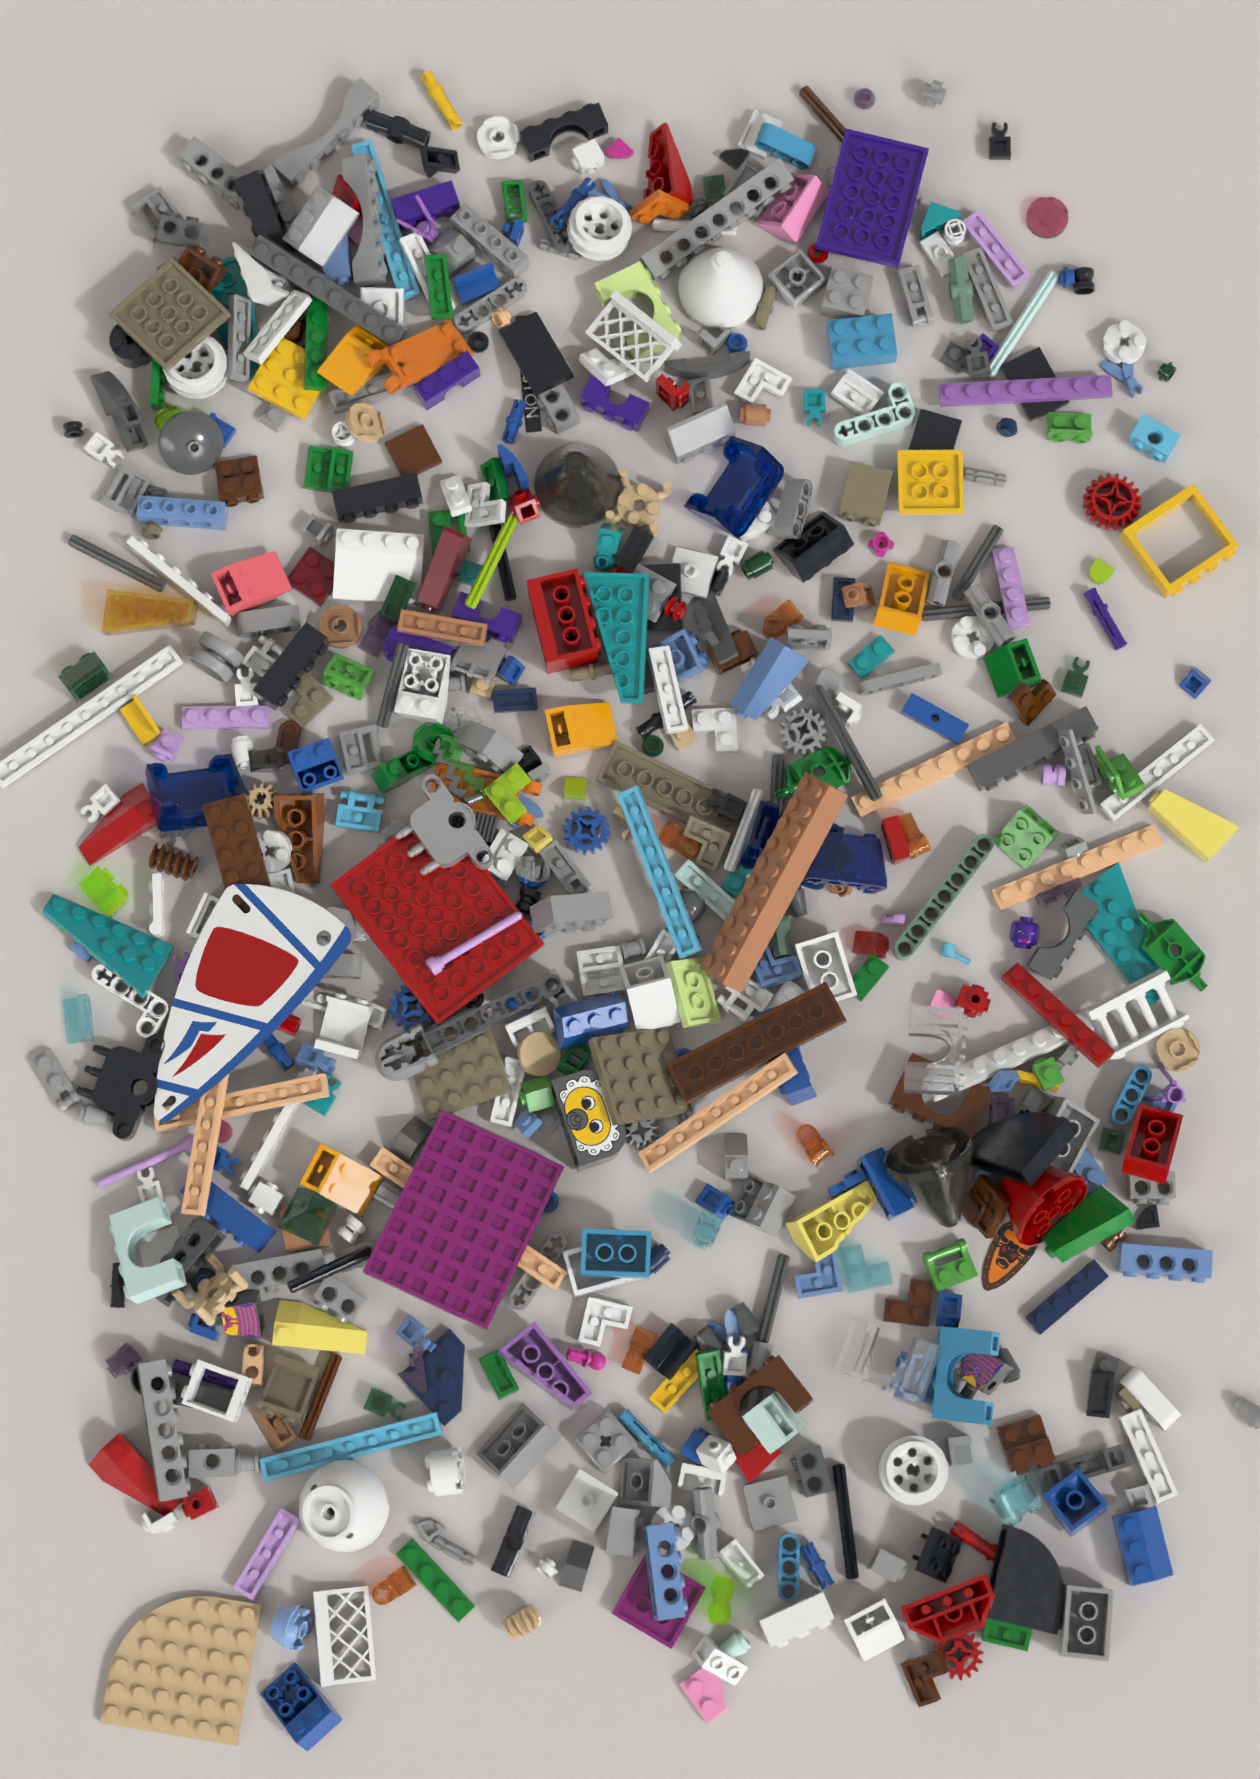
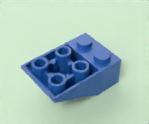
M296 1662L260 1693L296 1744L307 1752L343 1720L332 1704Z

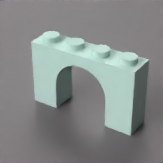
M156 1197L109 1216L111 1222L109 1230L115 1239L114 1251L117 1257H119L120 1265L118 1269L120 1275L124 1278L125 1286H123V1291L128 1299L139 1304L187 1285L183 1266L174 1258L147 1268L139 1267L136 1262L135 1252L142 1237L153 1230L172 1223L168 1204L164 1200Z

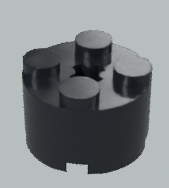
M117 324L110 333L109 343L118 362L132 369L149 364L152 361V357L137 343H134L135 341Z

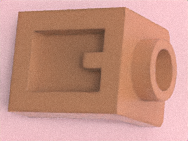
M860 581L842 588L846 608L860 605L868 609L876 606L871 585Z

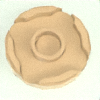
M357 402L346 412L345 423L347 428L361 442L375 443L382 438L386 431L384 417L379 411L374 410V406L371 404Z
M1169 1029L1159 1036L1155 1044L1157 1061L1171 1072L1180 1073L1187 1071L1196 1064L1199 1058L1200 1045L1198 1039L1192 1032L1185 1029Z
M534 1032L525 1036L519 1043L517 1057H519L521 1068L527 1074L538 1077L554 1072L559 1065L561 1053L558 1049L557 1041L550 1034Z

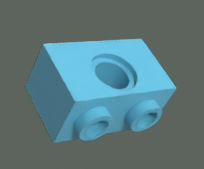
M1143 414L1127 442L1135 450L1148 453L1153 460L1165 463L1181 435ZM1154 437L1157 439L1158 443L1153 444L1148 440V438Z

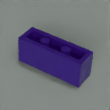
M452 180L391 199L396 219L399 218L414 227L422 221H428L415 195H419L432 219L435 221L444 216L452 217L460 208V202ZM398 223L400 230H409Z
M392 626L383 647L384 656L391 662H393L398 643L407 644L411 649L450 655V663L454 655L453 646L422 636L399 633L397 628Z

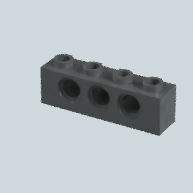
M198 1216L197 1219L190 1223L189 1229L184 1235L176 1240L170 1252L161 1258L160 1263L172 1258L180 1263L181 1258L186 1256L181 1264L186 1283L188 1284L207 1261L205 1255L208 1252L214 1253L227 1236L204 1217ZM200 1238V1242L194 1246L196 1240ZM186 1285L180 1287L179 1289L182 1291L186 1287ZM171 1291L155 1297L167 1307L176 1299L171 1294Z

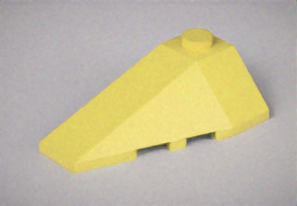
M865 1180L786 1222L785 1225L794 1243L814 1262H818L835 1252L839 1247V1243L845 1236L850 1234L851 1229L866 1215L876 1203L877 1198L868 1180Z
M280 1300L274 1323L272 1345L365 1354L368 1332L350 1323H344L338 1318L303 1302Z

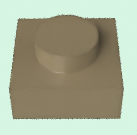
M1122 1387L1115 1393L1119 1397L1117 1399L1118 1403L1125 1410L1129 1408L1132 1411L1141 1405L1126 1387Z

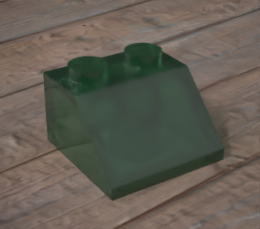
M93 651L91 654H84L74 666L70 665L64 668L58 677L76 702H78L111 679L112 675Z

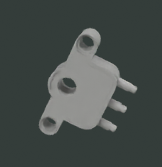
M429 774L425 776L422 781V790L428 801L411 814L410 823L395 833V837L399 840L413 831L420 843L407 852L409 857L412 858L414 855H418L423 850H426L432 858L431 862L420 869L422 875H426L438 867H452L467 856L478 869H488L493 863V854L481 835L475 830L476 819L472 808L465 803L455 802L454 797L437 775ZM430 782H435L438 784V788L430 791L426 788V785ZM454 816H461L466 822L461 828H453L449 821ZM485 853L489 856L487 862L481 863L477 860V856Z

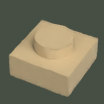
M474 677L469 693L491 700L497 678L494 677L489 685L484 680Z
M688 721L689 729L687 731L669 734L678 752L698 742Z

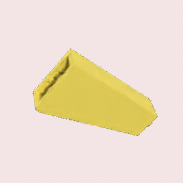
M1166 789L1161 794L1157 791L1149 799L1151 804L1147 810L1205 863L1239 828L1236 824Z

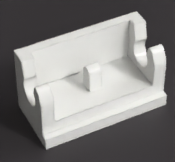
M204 892L186 931L190 937L198 940L219 898Z
M546 1007L505 1025V1029L516 1051L522 1039L529 1034L545 1032L551 1035L556 1032Z
M682 1463L677 1488L693 1491L692 1489L697 1487H712L713 1495L722 1497L727 1472L721 1474L706 1467Z
M735 1538L718 1552L720 1558L745 1589H749L755 1582L765 1576Z

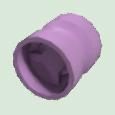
M1042 764L1041 785H1050L1051 783L1057 786L1065 785V764H1058L1057 766Z

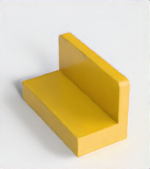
M136 694L132 696L134 700L119 710L145 747L157 739L161 731Z

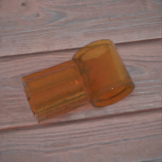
M911 812L900 816L899 819L910 852L909 858L912 860L931 851L927 837L924 833H921Z
M669 820L658 834L661 844L668 849H674L684 858L692 861L698 855L702 846L695 840L684 836V830L678 824Z
M636 1326L621 1368L640 1375L645 1362L643 1357L654 1345L658 1334Z

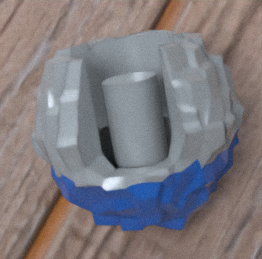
M523 856L516 865L515 873L520 885L537 890L547 883V880L550 878V867L543 858Z

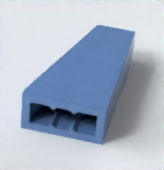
M301 209L296 211L297 216L300 213ZM348 232L325 267H322L325 275L340 285H345L349 283V280L353 279L352 255Z
M770 637L730 703L731 706L737 709L735 713L744 719H747L749 716L757 720L806 666L809 660Z

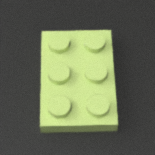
M704 957L666 963L683 1028L722 1021L709 974L700 969Z

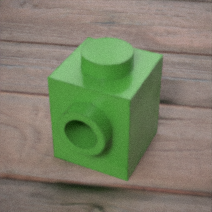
M546 1076L520 1083L522 1092L519 1093V1098L522 1106L526 1105L529 1113L555 1106L551 1085Z

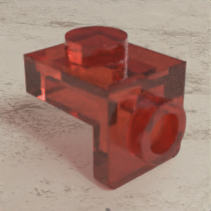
M855 932L852 949L854 954L872 955L880 959L886 958V953L889 950L888 937L880 932Z

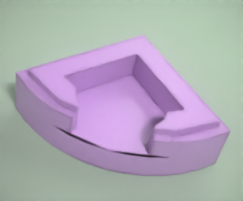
M885 913L882 915L881 923L903 927L906 915L895 913L893 916Z

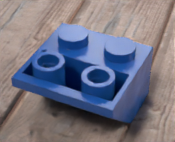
M329 738L286 753L302 794L344 779Z

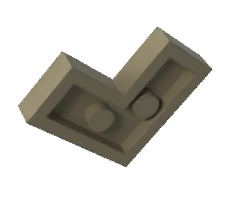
M306 672L301 677V684L295 690L301 696V699L287 711V714L301 729L334 700L315 678Z
M692 813L683 835L703 844L695 863L716 872L733 831Z

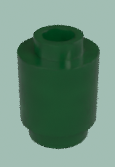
M761 550L745 559L740 567L748 580L756 579L773 569L771 564L774 561L769 552L765 553Z

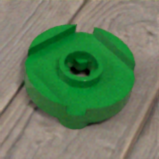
M433 723V726L422 724L415 730L412 739V750L423 759L431 761L435 765H440V763L435 762L438 755L432 754L435 744L431 742L437 741L438 738L440 739L439 750L442 752V759L445 761L453 756L457 742L454 740L453 732L446 726L439 723Z

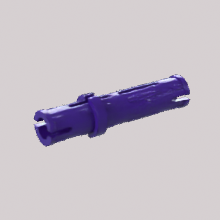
M1094 587L1086 591L1083 595L1093 610L1092 614L1099 620L1114 649L1117 651L1126 646L1127 642L1107 610L1109 608L1108 605L1103 603L1096 588Z
M175 1359L172 1373L191 1377L189 1372L193 1364ZM205 1369L201 1380L235 1390L238 1383L237 1379L209 1369Z

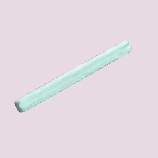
M1054 271L1048 272L989 362L991 374H987V376L990 378L996 375L1057 282L1059 275Z

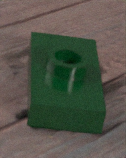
M396 575L379 615L399 623L401 609L406 610L417 583Z

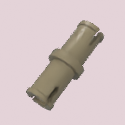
M764 286L761 301L757 305V314L752 325L757 330H766L769 315L773 312L772 305L777 289L772 286Z
M609 661L593 664L592 662L588 663V666L569 669L572 683L590 678L591 680H596V677L613 674Z

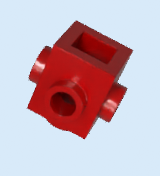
M529 488L519 489L514 494L509 495L511 504H508L509 511L512 516L518 518L520 525L541 517L538 507L541 506L536 494L532 495Z
M963 984L955 1009L963 1011V1015L970 1018L980 1017L983 1011H988L991 1002L990 999H987L989 992L984 991L985 988L979 985L972 984L970 987Z

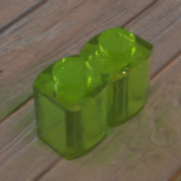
M97 867L78 885L109 918H112L130 901L127 897L129 892L121 884L116 886L111 881L114 877L106 868L101 870Z
M715 1575L710 1587L712 1600L708 1606V1620L711 1624L727 1625L731 1617L729 1601L734 1593V1582L731 1577Z

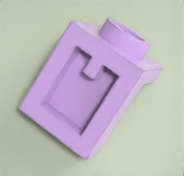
M163 729L155 746L152 745L150 749L156 759L162 762H166V760L173 762L184 738L167 729Z

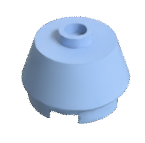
M303 1605L280 1607L272 1620V1639L288 1651L292 1649L300 1651L304 1647L301 1642L305 1634L310 1635L312 1630L313 1617L309 1616L311 1610L306 1609Z

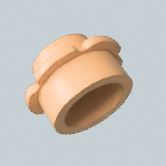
M501 307L496 308L497 311L491 315L494 325L498 328L509 325L511 315L508 310Z

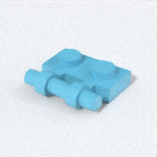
M342 790L340 799L348 800V804L338 805L335 826L379 833L383 811L375 809V805H384L385 797L377 796V793L372 792L364 794L358 793L357 790ZM356 801L368 803L367 808L355 806Z

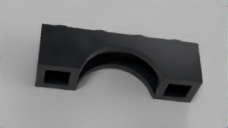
M599 102L586 104L577 111H568L561 117L549 118L542 124L524 128L520 132V138L529 162L549 156L550 146L553 140L560 134L576 132L588 140L608 134V123Z

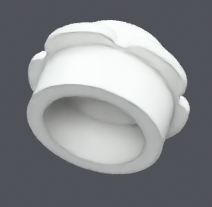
M551 1559L538 1560L539 1564L536 1569L543 1576L551 1579L554 1574H557L558 1571L555 1569L557 1565Z

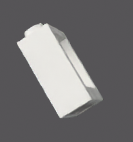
M197 1360V1363H193L189 1372V1376H191L189 1385H185L181 1394V1398H183L182 1404L237 1423L253 1379L211 1363ZM205 1369L238 1380L227 1412L194 1401Z

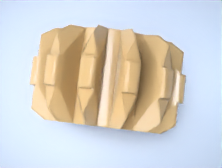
M261 782L260 788H257L256 784L253 783V791L250 789L245 790L246 794L249 795L247 799L252 817L257 814L258 819L261 820L263 814H266L267 818H270L271 814L269 811L274 812L273 795H279L278 791H273L274 787L271 784L266 787L265 783ZM259 797H263L264 804L260 805Z
M528 1604L504 1618L502 1624L510 1639L517 1640L538 1628L542 1624V1619L534 1605Z

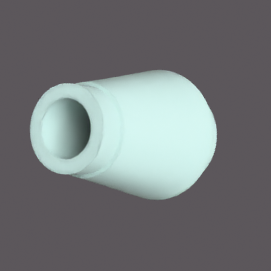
M740 1631L739 1633L735 1632L719 1649L734 1658L747 1653V1649L751 1648V1644L743 1631Z

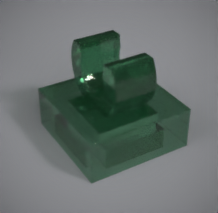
M1103 1127L1098 1150L1120 1155L1125 1132Z

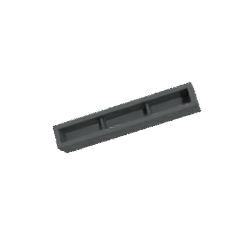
M1087 706L969 764L968 771L979 791L984 789L987 792L993 790L998 786V782L1004 779L1008 782L1016 778L1018 772L1022 770L1028 772L1037 767L1036 763L1042 760L1048 762L1057 757L1056 753L1063 750L1059 744L1058 730L1072 729L1076 743L1080 741L1086 743L1095 738L1094 734H1096L1099 728Z

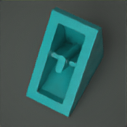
M931 202L920 229V240L929 237L937 231H943L948 221L952 219L960 220V212Z

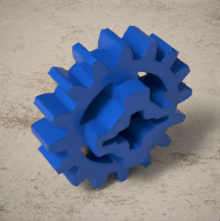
M580 807L578 814L573 811L571 812L572 819H565L568 826H563V831L568 833L563 838L564 840H570L567 844L569 848L573 845L575 846V853L582 850L583 855H586L587 851L590 850L591 854L594 855L595 848L601 851L603 850L601 843H608L605 836H610V831L605 829L610 827L609 822H603L606 819L605 815L598 816V809L592 813L590 807H587L586 812H583ZM583 818H592V820H584ZM575 824L578 829L577 832L574 833V835H572V827ZM601 826L602 831L600 837L598 838L596 835V830H598ZM583 828H591V835H588L587 833L583 834ZM581 842H589L590 844H589V845H584V844H580V843H581Z
M402 985L400 986V993L397 991L393 992L396 998L390 999L389 1002L394 1006L389 1007L388 1010L395 1013L391 1016V1019H398L397 1027L403 1024L404 1030L408 1031L409 1027L419 1023L423 1028H425V1022L432 1024L430 1015L422 1009V1005L417 998L406 996L412 993L409 988L405 989ZM399 1002L403 1005L401 1015L398 1012ZM417 1003V1011L411 1010L409 1012L408 1005H415ZM411 1018H419V1019H420V1020L415 1021V1022H410V1021H409Z

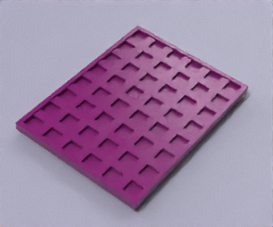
M442 1110L365 1265L363 1273L487 1331L564 1170V1166Z

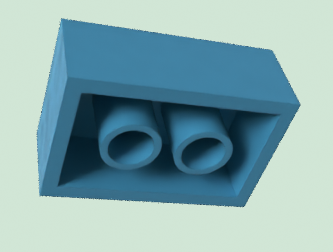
M892 313L828 320L826 331L832 370L896 362L897 347Z
M582 1228L581 1276L650 1279L651 1231Z

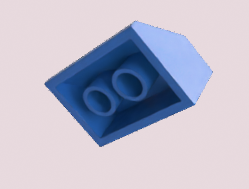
M617 992L553 1008L559 1050L586 1044L593 1037L621 1034L628 1023L626 1003Z
M881 1147L861 1156L857 1163L864 1172L866 1180H868L887 1219L891 1221L913 1209V1203L916 1201L911 1191L905 1190L902 1184L905 1181L900 1171L894 1170L891 1164L894 1160L888 1150L884 1151Z
M1157 1506L1111 1516L1128 1585H1139L1173 1575Z

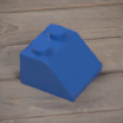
M1080 1468L1043 1494V1498L1056 1520L1070 1537H1073L1098 1518L1108 1508L1107 1502Z

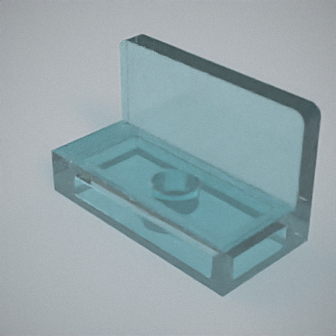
M87 994L77 995L78 998L63 1000L66 1038L69 1044L94 1041L90 996Z

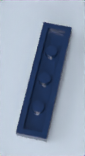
M1093 1259L1029 1313L1025 1319L1041 1335L1109 1276Z

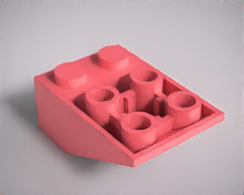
M276 551L230 564L211 573L227 612L234 618L237 613L250 611L293 590Z

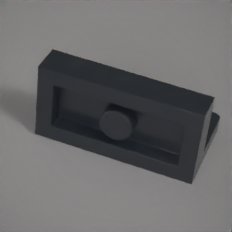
M671 1323L643 1359L653 1369L668 1380H671L698 1345L676 1325Z

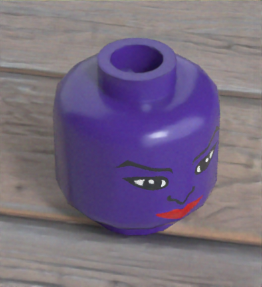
M1020 916V920L1013 921L1009 935L1010 942L1014 943L1013 947L1031 949V946H1035L1038 943L1040 926L1037 923H1033V918Z

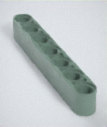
M981 834L976 837L903 932L893 948V954L896 959L905 961L914 954L986 860L994 847V841L990 835ZM978 842H986L989 846V849H979L977 845ZM967 858L973 859L976 864L975 867H967L964 860ZM954 875L960 876L962 884L955 885L951 881V877ZM946 893L949 896V901H940L938 894ZM925 911H934L936 918L932 920L926 918ZM919 927L923 935L916 937L912 934L911 929ZM905 944L909 947L910 952L908 954H901L898 946Z

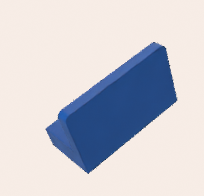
M492 262L453 278L454 288L462 306L481 299L501 287Z

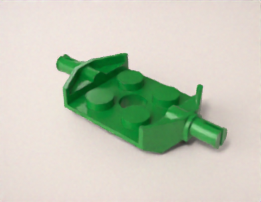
M826 746L787 765L785 769V787L775 791L774 796L777 800L788 795L793 796L805 772L827 782L835 788L845 784L849 786L851 762L846 755L840 753L836 748ZM819 768L824 771V775L816 776L813 770Z
M1144 912L1139 914L1136 919L1145 927L1139 950L1143 949L1160 969L1168 972L1171 978L1170 985L1191 981L1200 992L1203 991L1208 985L1200 977V971L1205 962V954L1173 918L1151 922ZM1171 945H1176L1179 948V955L1177 957L1171 955L1169 950Z

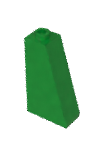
M1100 1185L1043 1236L1041 1240L1046 1246L1044 1251L1052 1259L1056 1257L1063 1263L1128 1227L1136 1220L1126 1205Z

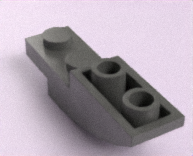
M110 371L91 375V381L106 416L112 415L127 453L146 448L148 442L140 426L144 423V420L123 384Z

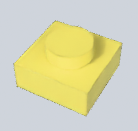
M539 824L521 836L522 840L529 844L528 847L535 854L553 842L552 836Z

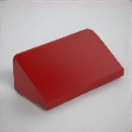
M341 174L337 175L333 194L360 213L359 216H361L362 210L357 197L343 180V176Z
M896 815L883 819L880 824L891 862L893 865H896L910 857L909 848L899 816Z

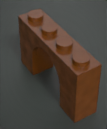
M912 1053L888 1104L892 1105L891 1109L901 1114L905 1111L911 1114L912 1119L924 1124L926 1121L932 1124V1128L940 1133L947 1131L953 1134V1139L961 1143L972 1139L994 1092L977 1083L970 1087L963 1104L957 1111L951 1114L935 1113L925 1105L921 1094L923 1082L933 1062Z
M772 1355L762 1363L764 1365L763 1368L759 1371H756V1369L752 1370L744 1377L746 1379L744 1383L740 1386L736 1383L726 1391L728 1393L726 1397L722 1400L717 1398L708 1405L710 1409L707 1413L741 1457L760 1444L744 1423L741 1414L742 1403L750 1392L758 1388L773 1389L784 1398L796 1415L814 1401L780 1355L777 1357Z

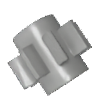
M933 79L932 84L926 83L921 97L926 100L925 106L935 108L936 103L942 105L946 94V89L942 88L943 82Z

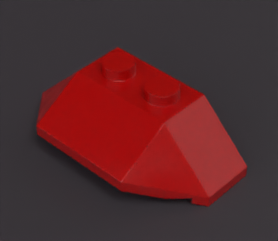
M987 1573L901 1606V1610L910 1630L936 1642L943 1643L984 1627L995 1594Z

